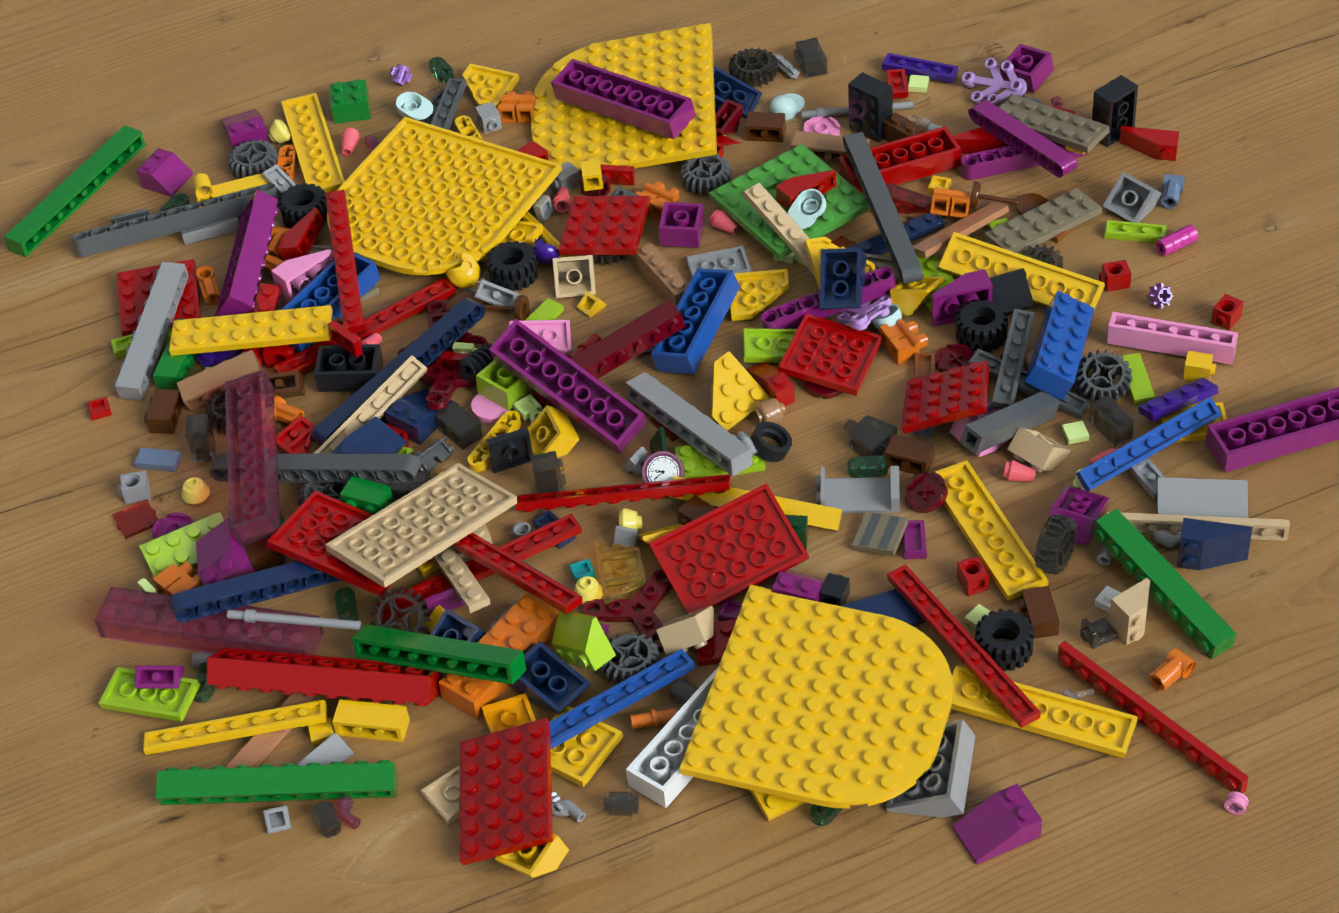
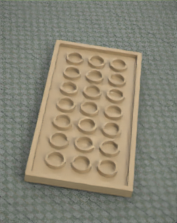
M457 463L326 544V549L330 554L386 588L517 504V496Z

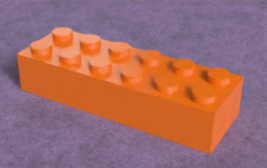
M525 593L477 643L523 650L525 655L539 641L545 646L552 642L559 611ZM448 673L438 682L444 701L477 720L483 714L481 707L494 703L510 686L505 683Z

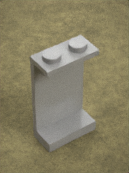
M890 466V478H825V467H821V476H816V487L820 489V492H816V504L842 509V514L866 512L900 513L899 466Z

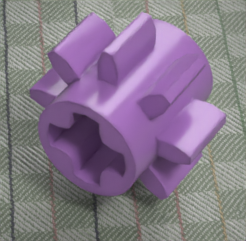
M397 64V67H391L389 75L393 76L391 81L403 86L405 81L410 83L413 74L409 73L410 68L401 64Z
M1157 283L1156 286L1149 287L1150 291L1146 295L1150 301L1149 305H1156V309H1163V305H1170L1169 301L1174 296L1170 291V286L1164 287L1163 283Z

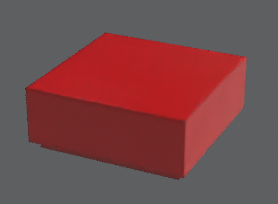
M107 397L87 402L92 421L112 415Z

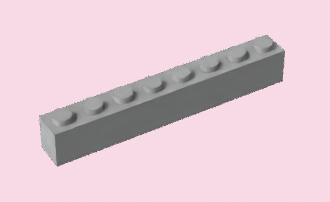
M162 262L160 269L156 271V279L150 287L149 298L145 300L144 311L138 319V327L133 332L131 345L127 347L125 361L120 366L119 377L114 382V388L117 390L119 398L139 401L144 399L189 278L185 264Z
M644 372L626 382L628 400L728 474H731L732 477L753 465L752 450L749 445L744 444L735 435L730 434L721 425L697 410L695 406L690 405L681 396L672 392L669 387L661 384L655 377Z

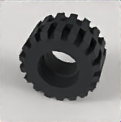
M307 183L297 184L294 187L288 188L279 197L278 202L282 220L287 228L294 227L313 208H318L324 221L327 222L326 195L320 186Z
M506 241V243L498 244L499 246L493 247L486 259L491 283L511 291H520L523 288H528L530 284L535 282V279L538 277L535 251L530 245H527L525 242Z
M977 299L974 302L969 301L968 304H963L961 309H958L956 315V339H958L959 344L970 347L972 352L977 351V349L992 352V349L997 350L999 346H1003L1005 340H1007L1008 316L1007 311L1004 310L1002 305H997L995 301L989 302L987 299L985 301Z
M998 609V612L990 611L989 615L981 617V621H978L975 630V640L1004 672L1005 669L1013 671L1015 667L1021 668L1024 666V663H1028L1030 660V656L1033 653L1034 631L1032 623H1029L1027 617H1022V614L1019 612L1013 613V610L1010 609L1008 611H1003V609ZM1005 638V639H1010V640H1012V641H1009V642H1001V641H998L997 639Z

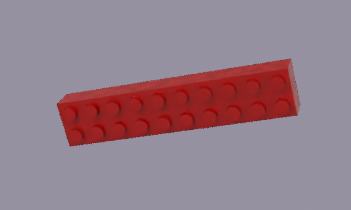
M225 647L207 657V684L215 685V688L226 689L231 686L237 687V690L240 691L254 688L259 689V692L262 693L277 690L285 695L300 692L303 693V696L308 697L322 694L326 698L345 696L348 700L368 698L370 702H383V700H391L393 704L414 702L416 706H427L441 693L438 682L442 679V672L367 659Z

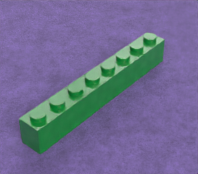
M1118 509L1096 520L1093 531L1095 539L1108 549L1110 555L1116 558L1123 565L1125 571L1131 574L1138 583L1146 578L1150 580L1149 594L1155 603L1162 606L1170 619L1179 624L1183 632L1196 642L1203 653H1206L1213 659L1233 646L1237 633Z
M367 624L352 637L355 658L511 685L526 671L524 652L518 649Z

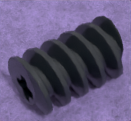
M486 343L459 361V373L464 380L468 382L476 381V375L494 361L489 351L493 344Z

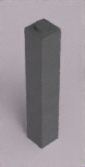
M1041 391L967 424L959 443L974 454H978L1013 438L1019 427L1032 429L1054 419L1060 401L1052 395Z

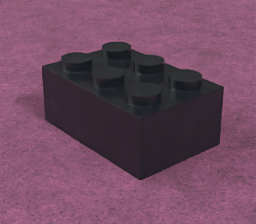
M862 72L848 84L849 128L856 132L862 131L864 136L880 142L883 140V121L893 115V87Z
M1123 75L1094 91L1092 120L1109 126L1110 132L1100 141L1106 147L1120 140L1121 126L1135 127L1138 85Z
M361 344L363 354L357 358L340 345L319 346L314 372L318 392L358 391L383 368L380 344Z

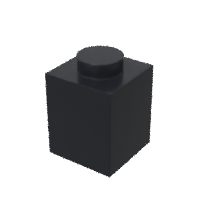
M828 573L819 592L820 602L837 606L844 605L850 594V578Z

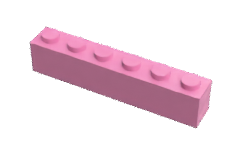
M1112 312L1108 326L1107 344L1187 357L1188 351L1213 354V362L1232 365L1236 352L1238 333Z

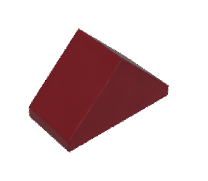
M729 99L724 102L715 114L716 133L726 135L737 132L743 105Z

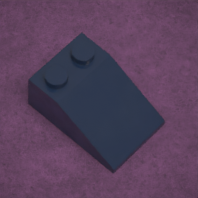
M714 66L715 113L729 99L743 105L741 118L747 119L748 111H754L762 92Z
M862 248L821 249L820 310L861 308L866 276V254Z
M428 388L397 399L385 411L387 424L407 432L409 440L419 445L459 407L458 403L450 400L443 409L432 410L427 408L426 396H428L430 391Z
M375 416L347 436L332 451V454H398L407 444V441Z
M1183 518L1177 567L1204 570L1248 560L1253 527Z
M446 608L430 635L477 643L487 632Z
M540 641L524 655L526 671L513 685L509 684L518 693H526L528 700L558 715L590 686L588 680Z

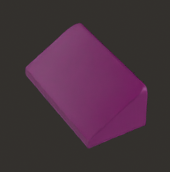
M136 665L134 688L179 689L184 667Z

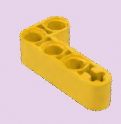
M197 174L193 178V186L198 202L268 183L261 177L262 174L211 186L210 179L206 174Z

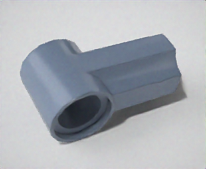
M1165 173L1161 205L1165 209H1173L1178 206L1180 193L1183 192L1185 176Z

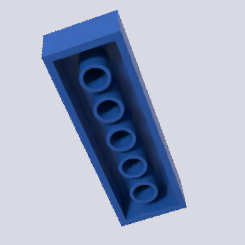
M354 253L360 296L362 298L380 280V276L375 262ZM335 261L328 265L281 310L331 305L333 310L332 321L335 318H341L342 312ZM314 342L290 344V346H293L294 350L300 353L309 348Z
M697 268L676 307L681 313L686 327L657 343L651 353L658 372L695 374L740 289L733 270Z
M1057 290L1046 308L1025 378L1026 383L1063 401L1075 382L1095 308Z

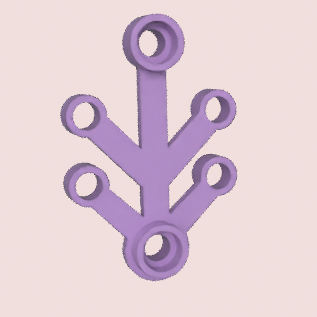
M988 58L985 61V66L991 71L994 79L979 77L969 71L962 75V83L967 88H973L977 84L990 86L982 92L975 91L972 93L971 99L976 104L987 98L989 102L997 106L1002 100L1013 94L1018 96L1024 95L1027 90V84L1024 79L1017 78L1013 70L1014 66L1009 60L1002 62L1001 69L1007 73L1010 82L1003 80L994 58ZM1000 89H1006L998 95L994 94Z
M889 295L882 296L871 305V301L861 304V308L842 311L837 316L838 322L844 325L850 323L851 328L858 331L864 330L873 318L877 316L884 317L890 313L888 306L892 304Z

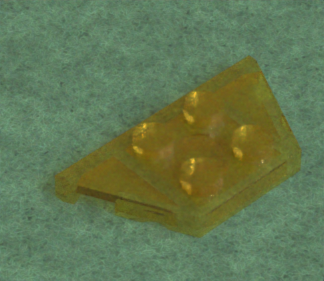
M593 541L605 605L646 584L639 547L622 546L621 544L614 543L612 547L602 546L600 541Z

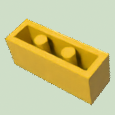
M339 699L332 723L335 733L339 736L403 742L410 719L407 707L399 704L390 705L378 702L370 703Z

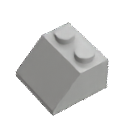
M1122 172L1103 206L1130 222L1139 223L1153 210L1162 193Z

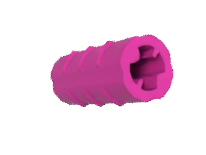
M1193 225L1181 227L1179 230L1156 240V250L1163 257L1174 253V251L1181 250L1183 247L1197 241L1198 232Z

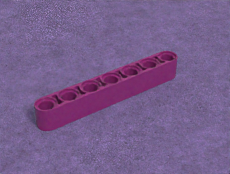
M983 100L968 110V115L975 124L1056 177L1061 178L1077 167V161L1073 155L988 100Z
M1053 142L1054 144L1058 145L1059 147L1073 155L1074 158L1082 157L1088 154L1085 153L1084 155H1082L1079 153L1066 150L1065 145ZM1005 146L963 156L961 159V176L965 180H975L1039 165L1014 148Z
M882 267L866 273L861 304L890 294V290L896 286L891 268ZM820 291L765 311L761 315L764 329H797L805 314L826 318L847 309L820 310Z

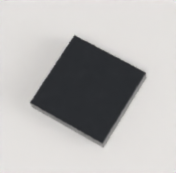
M1024 268L990 278L993 285L992 302L995 301L997 305H1002L1004 310L1007 311V315L1012 314L1014 308L1026 310L1035 307Z
M527 427L486 440L493 473L534 461L530 434Z

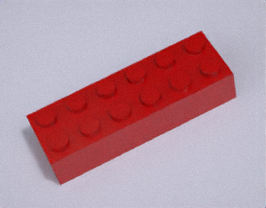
M946 126L870 148L887 188L961 167V148ZM840 156L839 175L864 195L848 156Z

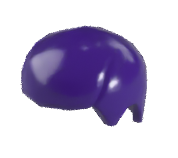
M537 239L534 240L532 249L535 251L538 263L550 265L553 264V258H560L559 250L555 246L544 244L542 239L538 242Z

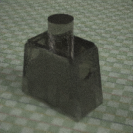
M865 416L858 423L849 419L844 425V430L848 432L849 447L870 465L885 453L893 434L897 435L896 426L872 416Z

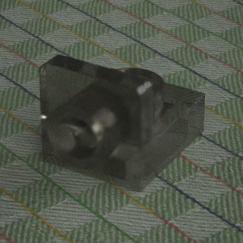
M1105 617L1092 623L1087 618L1082 620L1081 638L1084 642H1088L1093 649L1117 639V632Z

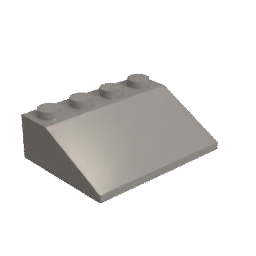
M963 719L947 722L939 750L931 767L916 780L915 785L895 798L887 800L886 810L888 812L940 818L964 814L975 734Z

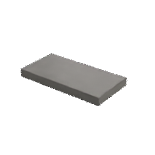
M1158 477L1157 514L1248 518V480Z

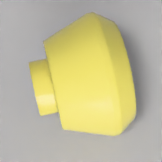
M275 119L269 128L270 133L268 135L274 143L276 141L278 143L290 141L292 137L287 125L281 119Z
M189 478L183 484L181 497L188 504H201L210 495L209 486L200 478Z
M623 508L619 512V526L637 529V532H639V529L643 527L642 516H638L637 511Z
M589 576L580 578L573 589L575 593L582 596V605L587 601L601 599L603 596L602 586L595 578Z

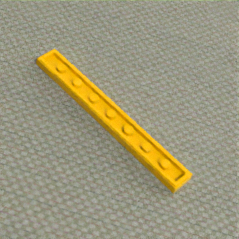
M674 476V477H673V480L686 479V478H681V477H676V476ZM731 487L725 493L706 492L698 497L713 507H720L750 491ZM685 494L682 497L673 499L688 501L694 495ZM775 496L785 515L808 516V526L838 531L842 509Z
M324 699L145 732L143 751L145 755L324 723L327 722V704Z

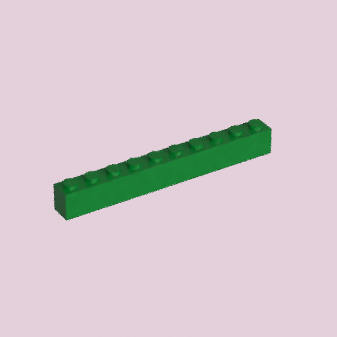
M126 125L117 131L4 236L8 250L23 257H27L146 146L142 131Z
M379 760L377 763L355 761L353 764L331 762L330 765H320L319 763L311 762L307 763L306 766L286 763L280 767L262 764L259 767L252 768L247 765H238L235 768L213 766L212 769L189 767L188 770L170 767L166 768L165 771H157L156 799L160 806L397 797V768L395 763H391L389 760Z

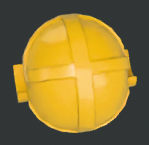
M468 253L461 254V266L448 270L446 276L454 286L463 289L469 288L478 281L480 266L474 257Z

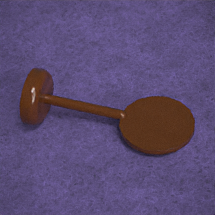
M974 181L969 208L975 209L978 205V200L985 199L1014 204L1019 214L1022 215L1048 202V200L1042 195L1035 193L1023 194L1017 200L980 194L981 184Z
M461 292L450 300L448 312L464 298H469L482 304V301L474 298L475 292ZM526 295L517 296L514 306L483 305L485 310L513 311L514 318L519 321H524L529 316V300Z

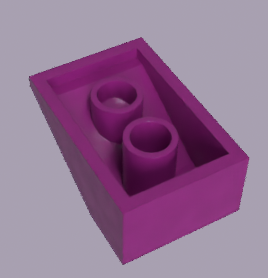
M256 109L221 119L233 150L234 146H239V143H246V140L250 142L253 139L255 141L262 139L263 142L268 141L270 144L265 123Z
M985 269L965 273L932 294V327L955 323L958 309H961L963 304H968L969 301L974 302L977 299L985 301L987 299L989 302H992L993 285Z
M1067 485L1051 506L1045 531H1049L1057 537L1071 538L1079 544H1088L1094 536L1095 522L1102 517L1109 498Z
M227 518L196 541L198 574L203 586L254 573L231 518Z
M1015 784L993 794L953 824L952 828L977 865L1041 837L1042 819L1019 785Z

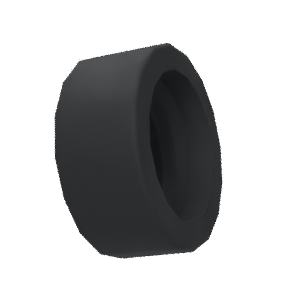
M773 422L758 424L750 437L758 452L756 455L769 462L783 460L792 446V438L788 431ZM762 437L773 439L780 447L769 445Z

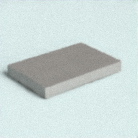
M743 246L686 257V264L691 279L697 268L733 270L734 273L752 272Z

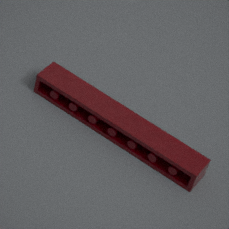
M667 300L570 359L592 376L599 379L686 327L679 310L670 300ZM531 388L535 398L541 404L543 409L546 405L551 407L554 406L551 402H549L547 399H545L543 396H541L539 393H537L535 390Z

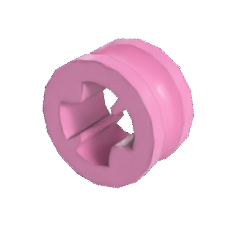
M1229 792L1224 808L1231 814L1243 815L1249 803L1248 798L1240 792Z

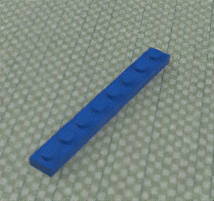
M1209 397L1076 473V476L1085 491L1089 492L1215 420L1222 414L1213 399Z
M680 649L550 721L551 749L695 669V663L683 649Z

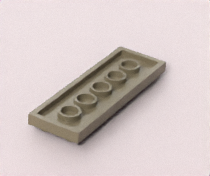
M1014 94L999 107L1048 140L1085 153H1089L1110 132L1108 125Z
M1075 188L985 232L984 239L989 244L1021 254L1065 230L1067 231L1102 214V207Z

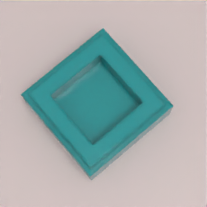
M589 558L568 565L575 585L582 577L589 576L597 579Z

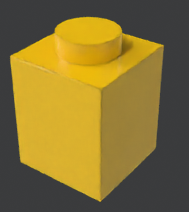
M600 160L581 161L584 191L604 189Z
M1188 351L1183 380L1195 382L1201 378L1209 380L1210 376H1214L1216 364L1213 363V354Z

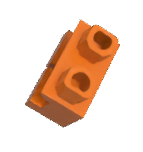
M507 91L506 94H501V104L498 105L501 123H516L517 120L518 123H531L535 105L533 92L525 91L523 94H516L514 91Z
M659 181L653 185L647 182L643 192L637 191L635 193L640 196H649L650 205L647 215L657 220H661L665 202H677L680 198L678 189L671 188L667 191L665 190V185Z
M934 187L930 214L948 216V211L950 210V216L965 218L968 216L970 192Z
M901 318L894 326L889 327L887 324L879 326V335L883 336L882 345L898 365L913 359L914 353H920V349L928 346V338L924 333L915 336V334L919 333V328L914 320L905 323Z
M188 562L183 563L179 567L171 564L152 578L157 593L167 601L178 592L203 586L199 574H196L193 578L191 577L195 571Z

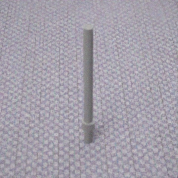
M913 101L893 103V110L914 108ZM820 107L816 108V110L801 111L802 119L823 116L825 118V116L849 114V107L830 109Z
M246 609L245 611L228 610L227 612L228 619L244 620L246 623L261 621L361 630V621L261 613L253 609Z

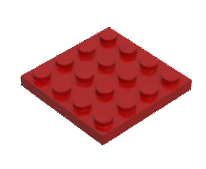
M574 196L558 248L559 254L636 255L650 205L649 196Z
M195 260L174 262L185 264L189 278L173 321L202 318ZM161 265L117 273L121 332L123 337L133 334L134 330L137 329L139 316L144 311L145 300L149 298L150 287L154 284L156 271L160 269Z
M805 314L778 366V370L791 377L857 396L883 342V336L864 330L858 331L852 329L851 326Z
M987 360L982 362L976 361L963 367H953L948 371L934 372L929 376L915 377L907 381L901 424L903 433L906 434L986 413L989 380Z

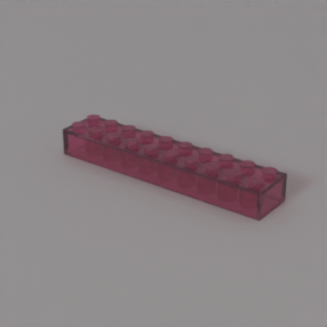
M264 370L225 382L230 531L240 546L271 537L281 527L274 390Z
M117 587L110 588L94 620L102 638L199 652H217L225 647L315 655L324 633L323 628L317 626L261 621L246 623L244 620L228 619V611L187 622H179L176 620L169 605V599L172 595ZM243 606L236 609H232L239 611L253 609L256 610V612L273 613L320 618L317 615L295 613L253 606Z

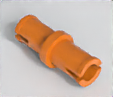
M676 707L658 711L650 709V712L630 715L632 730L648 726L656 728L660 724L668 723L677 713Z

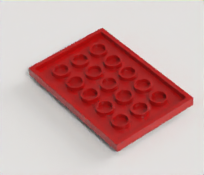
M767 483L649 543L653 554L687 614L711 605L715 608L725 601L748 591L750 585L757 586L777 576L780 571H787L809 559L807 551Z
M316 490L267 540V548L380 597L392 585L390 584L386 588L382 587L327 552V543L368 519L372 514Z
M543 718L461 741L459 861L462 865L553 842L550 722L548 719Z

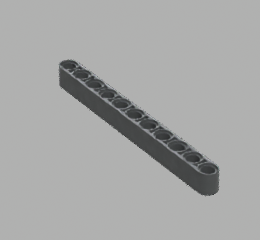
M863 132L844 135L843 144L902 284L923 280L920 262Z
M264 184L80 232L73 235L71 239L76 255L78 257H85L241 216L256 190L275 197L278 201L279 196L275 184Z
M222 453L217 456L210 470V475L215 480L221 482L348 483L350 478L354 476L376 483H412L421 466V460L412 454Z

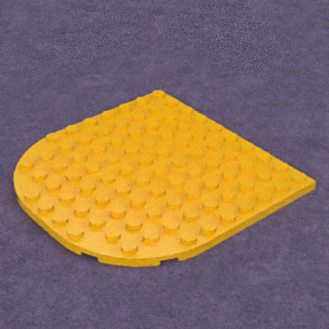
M711 23L592 43L555 62L542 76L535 88L531 134L533 141L548 150V161L561 165L569 161L582 172L581 161L596 159L600 160V164L634 166L635 169L717 155ZM572 59L689 97L692 99L696 116L674 140L558 100L555 97L551 82Z
M404 117L337 191L344 189L346 193L354 253L375 262L377 266L409 275H435L460 267L461 254L463 253L470 254L476 261L488 255L489 251H492L493 247L498 246L560 174L562 166L555 162ZM327 212V221L330 230L329 217Z
M749 588L679 768L680 774L831 808H850V805L861 804L871 806L895 798L915 785L916 780L925 771L929 770L936 758L953 700V681L949 665L940 649L929 637L901 620L881 614Z

